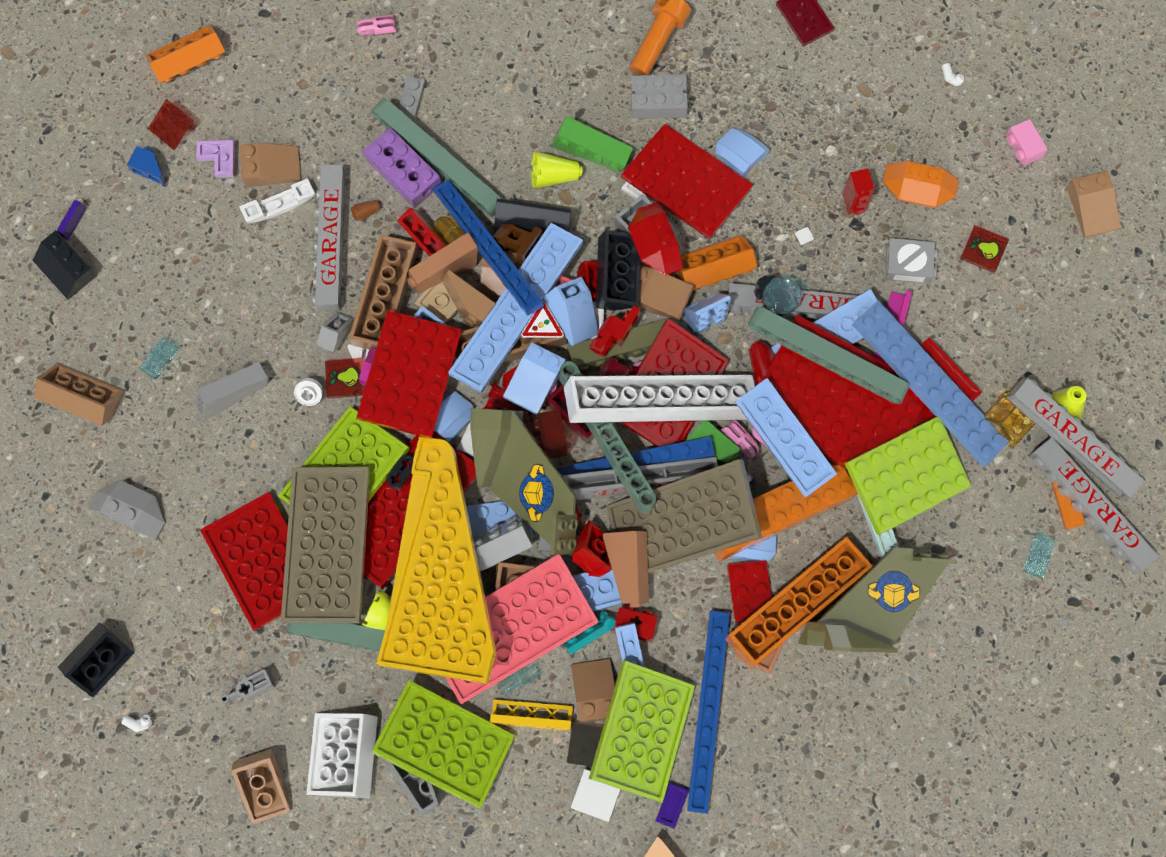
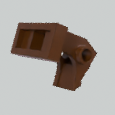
M502 224L493 238L504 252H508L510 249L517 251V263L522 266L543 234L542 229L536 226L530 233L518 228L514 224Z

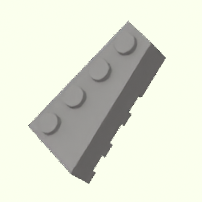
M382 758L420 818H423L438 807V801L431 783Z

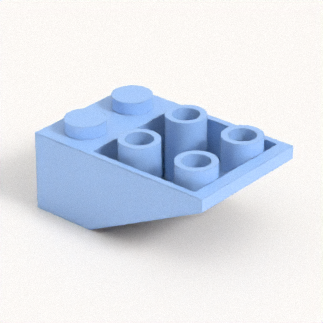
M582 277L556 286L543 297L571 346L597 336L598 327L591 293Z
M717 292L686 307L683 315L692 332L696 333L699 331V333H702L709 329L710 325H718L724 322L727 318L731 298L729 295Z

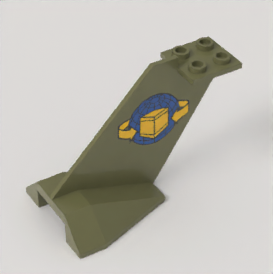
M471 408L470 431L477 486L488 487L550 544V555L573 554L577 544L575 538L578 526L577 514H575L576 495L523 424V411Z
M894 547L817 622L808 621L799 638V644L824 646V649L832 651L898 653V649L893 647L894 643L947 564H957V560L950 559V555L913 553V549Z

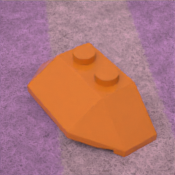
M904 161L886 164L882 183L887 186L899 201L936 208L949 200L955 199L959 180L943 168Z

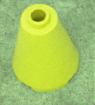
M533 152L531 183L534 189L577 181L582 176V166H579L577 161L542 152Z
M1073 386L1056 390L1051 394L1057 404L1067 409V413L1081 420L1086 403V392L1083 388Z
M380 589L378 590L367 612V616L364 618L363 626L380 630L386 629L391 597Z

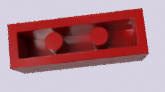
M869 168L853 171L849 174L842 194L848 215L853 213L854 215L862 214L868 207L874 191Z
M409 207L397 220L429 257L448 245L416 209Z

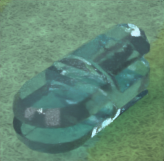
M533 666L521 675H518V671L511 674V677L500 683L498 689L515 680L516 683L501 692V694L505 695L518 686L522 689L540 677L541 674L537 673L525 682H522V678L537 668Z

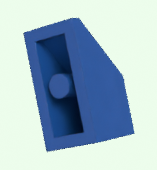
M136 146L127 163L131 172L164 185L166 182L154 151L148 147L141 148Z

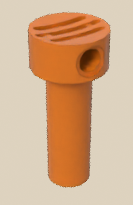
M656 0L652 8L655 19L629 65L631 72L637 76L650 74L674 28H683L691 14V8L684 0Z

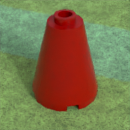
M760 341L753 343L749 349L756 386L762 382L775 357V354L768 345Z

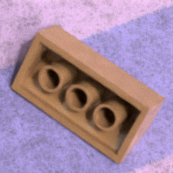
M56 363L36 379L34 398L70 412L77 417L89 420L94 424L103 426L112 418L124 395V390Z

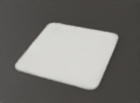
M808 227L795 232L801 245L814 240Z

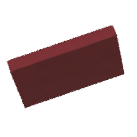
M779 0L776 2L777 8L803 47L826 36L835 29L817 0Z

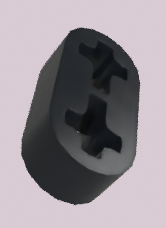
M402 456L388 474L387 483L393 490L402 489L412 476L414 460L412 456ZM410 461L411 466L404 467L403 464ZM399 477V483L392 481L394 478L397 479Z

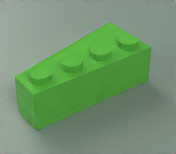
M568 116L565 117L551 145L555 149L602 165L614 172H621L624 169L633 147Z

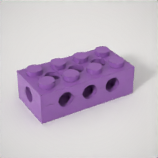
M391 128L386 130L363 150L365 160L414 209L434 192L433 188L441 184L440 176Z

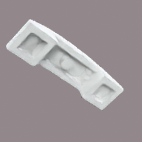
M307 178L291 185L289 190L257 202V200L239 206L246 223L259 222L276 217L302 205L314 197L315 192Z

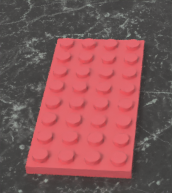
M554 555L485 596L496 648V656L489 684L445 678L460 704H463L598 623L596 616L560 555Z

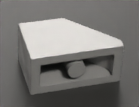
M336 312L321 326L317 345L326 351L335 352L342 345L354 318Z

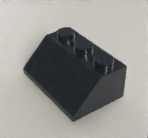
M56 230L41 241L32 260L67 300L97 277Z
M99 622L58 666V669L67 679L93 698L134 652Z

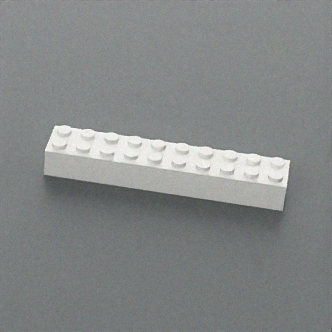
M752 375L570 376L564 386L570 423L747 420L735 401L753 389L755 385Z

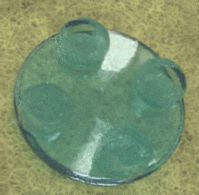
M773 278L764 289V303L775 313H791L801 303L800 286L791 280Z

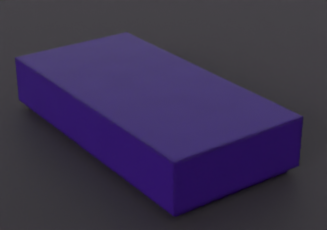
M73 201L57 229V232L66 240L70 238L86 210L80 201Z
M670 783L655 822L674 829L689 790Z

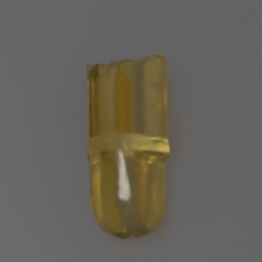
M446 216L435 220V230L449 244L465 235L462 229Z

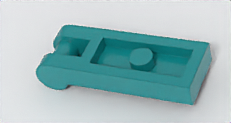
M600 612L597 618L598 623L563 643V646L570 655L614 628L615 620L608 612Z

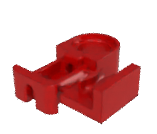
M498 383L493 384L488 393L489 400L485 407L482 408L500 410L504 409L505 406L508 410L523 411L521 407L514 408L511 405V401L503 398L505 391L497 387Z

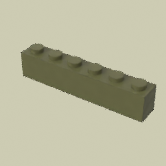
M667 318V319L672 320V321H673L674 323H676L677 325H679V322H678L677 319ZM666 319L632 328L622 347L615 344L605 357L599 356L589 349L593 339L583 341L574 346L568 345L567 350L570 361L575 363L582 373L588 371L591 367L596 366L600 368L603 362L609 360L610 357L617 359L619 362L632 356L633 358L641 357L644 353H647Z

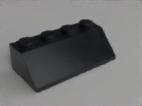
M497 198L494 222L495 233L502 224H514L518 228L530 233L536 226L541 228L542 234H544L551 223L570 233L572 225L570 209Z
M605 230L598 237L595 308L616 311L630 309L633 306L639 307L640 257L629 233Z

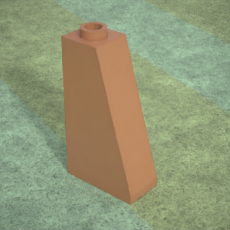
M469 233L461 236L408 270L407 282L410 288H414L418 294L442 282L441 279L448 270L455 275H459L476 267L478 246Z
M647 532L603 533L604 543L622 604H630V608L642 607V603H649Z

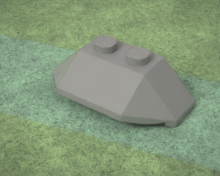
M118 481L97 491L88 507L89 510L155 541L165 526L156 497L124 481Z

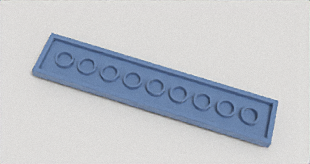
M879 300L852 324L897 375L909 384V388L931 412L940 418L943 425L982 467L987 466L1009 443Z

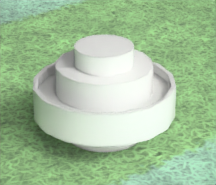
M305 378L297 383L294 395L299 403L305 406H313L320 402L323 396V388L318 381L312 378Z

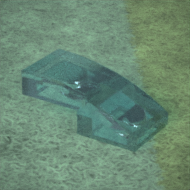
M163 337L152 349L139 369L152 379H157L165 365L171 363L179 347Z
M1037 533L1035 534L1029 550L1030 554L1023 570L1025 573L1043 579L1055 540Z

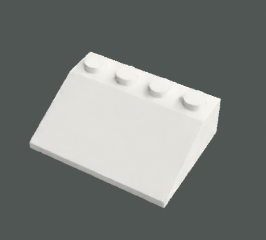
M315 713L306 795L370 798L374 754L371 751L375 745L378 717L367 714Z

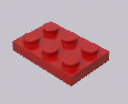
M766 560L727 565L735 624L745 622L772 599Z

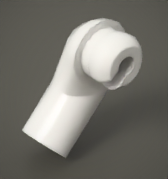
M949 63L941 66L946 82L954 86H960L964 82L962 74L955 75L952 73Z
M126 715L121 723L135 732H140L148 729L152 724V720L149 715H143L142 718L137 720Z

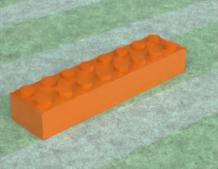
M835 462L830 463L837 475L807 497H803L793 481L754 498L753 502L762 538L714 553L718 561L721 562L852 500L858 492L845 468Z
M845 537L731 632L725 640L752 670L807 624L808 621L813 619L864 576L873 566L855 545Z

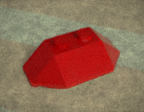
M656 202L638 208L628 226V230L641 262L663 275L683 270L679 246L665 211Z

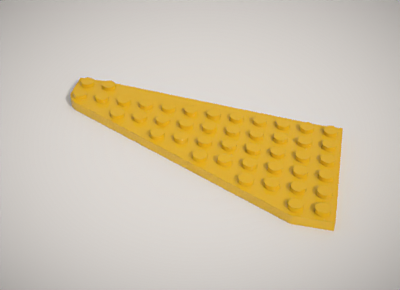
M419 437L411 472L413 476L388 620L376 664L382 667L489 684L496 656V648L455 450L445 440Z

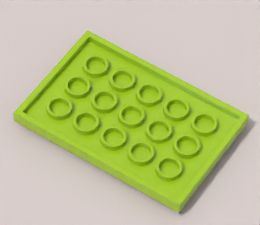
M349 406L301 467H369V502L385 482L397 461L406 455L410 448L378 425L356 420L358 411ZM291 480L278 495L288 505H290Z
M934 417L844 463L877 535L883 534L971 487L964 468L939 417Z
M622 661L588 779L663 803L695 685L628 661Z
M408 680L371 753L480 809L515 735Z

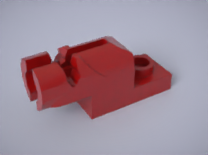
M633 306L631 311H626L623 320L613 315L607 317L597 332L598 338L593 339L589 349L593 353L605 357L615 344L622 347L640 317V309Z

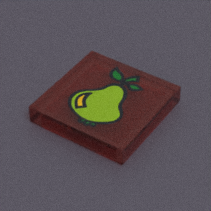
M974 225L960 259L995 274L1009 239Z
M363 358L325 361L327 399L363 396L365 385L359 382L364 364Z

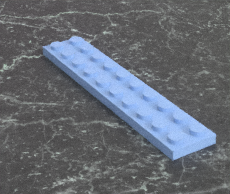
M552 223L518 270L542 302L545 301L543 297L553 289L583 245L582 239ZM505 289L448 372L449 375L482 393L520 338L521 333L534 313L527 316L510 292Z

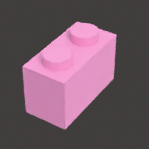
M1030 119L1009 129L1006 135L1007 141L1010 146H1013L1016 157L1022 162L1023 166L1044 157L1047 148Z

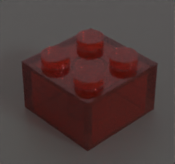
M560 409L537 413L538 420H534L537 437L541 436V438H538L539 446L549 459L568 456Z

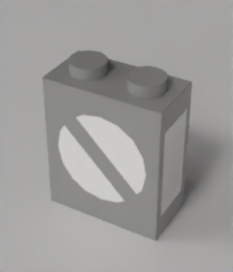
M890 238L887 244L885 280L930 284L937 274L934 260H937L938 249H935V242Z

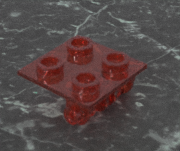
M166 99L149 125L148 130L175 150L185 133L193 131L195 125L188 115Z

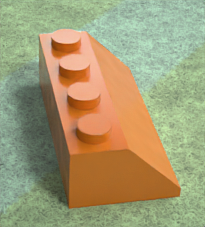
M208 25L145 56L159 83H166L171 81L173 76L177 74H186L194 66L200 67L211 58L217 59L221 57L225 50L212 26Z
M742 235L680 255L683 270L677 273L681 281L693 285V291H696L700 287L714 285L718 281L732 279L734 276L742 273H749L757 268L753 247Z

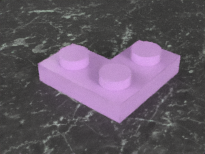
M234 140L197 141L196 159L198 161H215V177H234L235 142Z

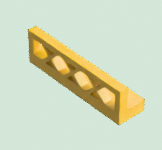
M493 700L490 723L571 731L573 706ZM497 705H506L510 712L507 715H496ZM521 706L526 707L530 714L526 717H519L514 711ZM540 708H544L550 715L543 719L537 718L534 713ZM559 710H568L567 721L557 720L554 715Z

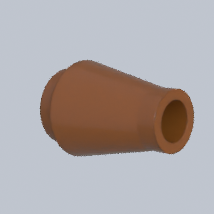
M376 200L357 203L351 207L352 215L356 221H363L380 210Z

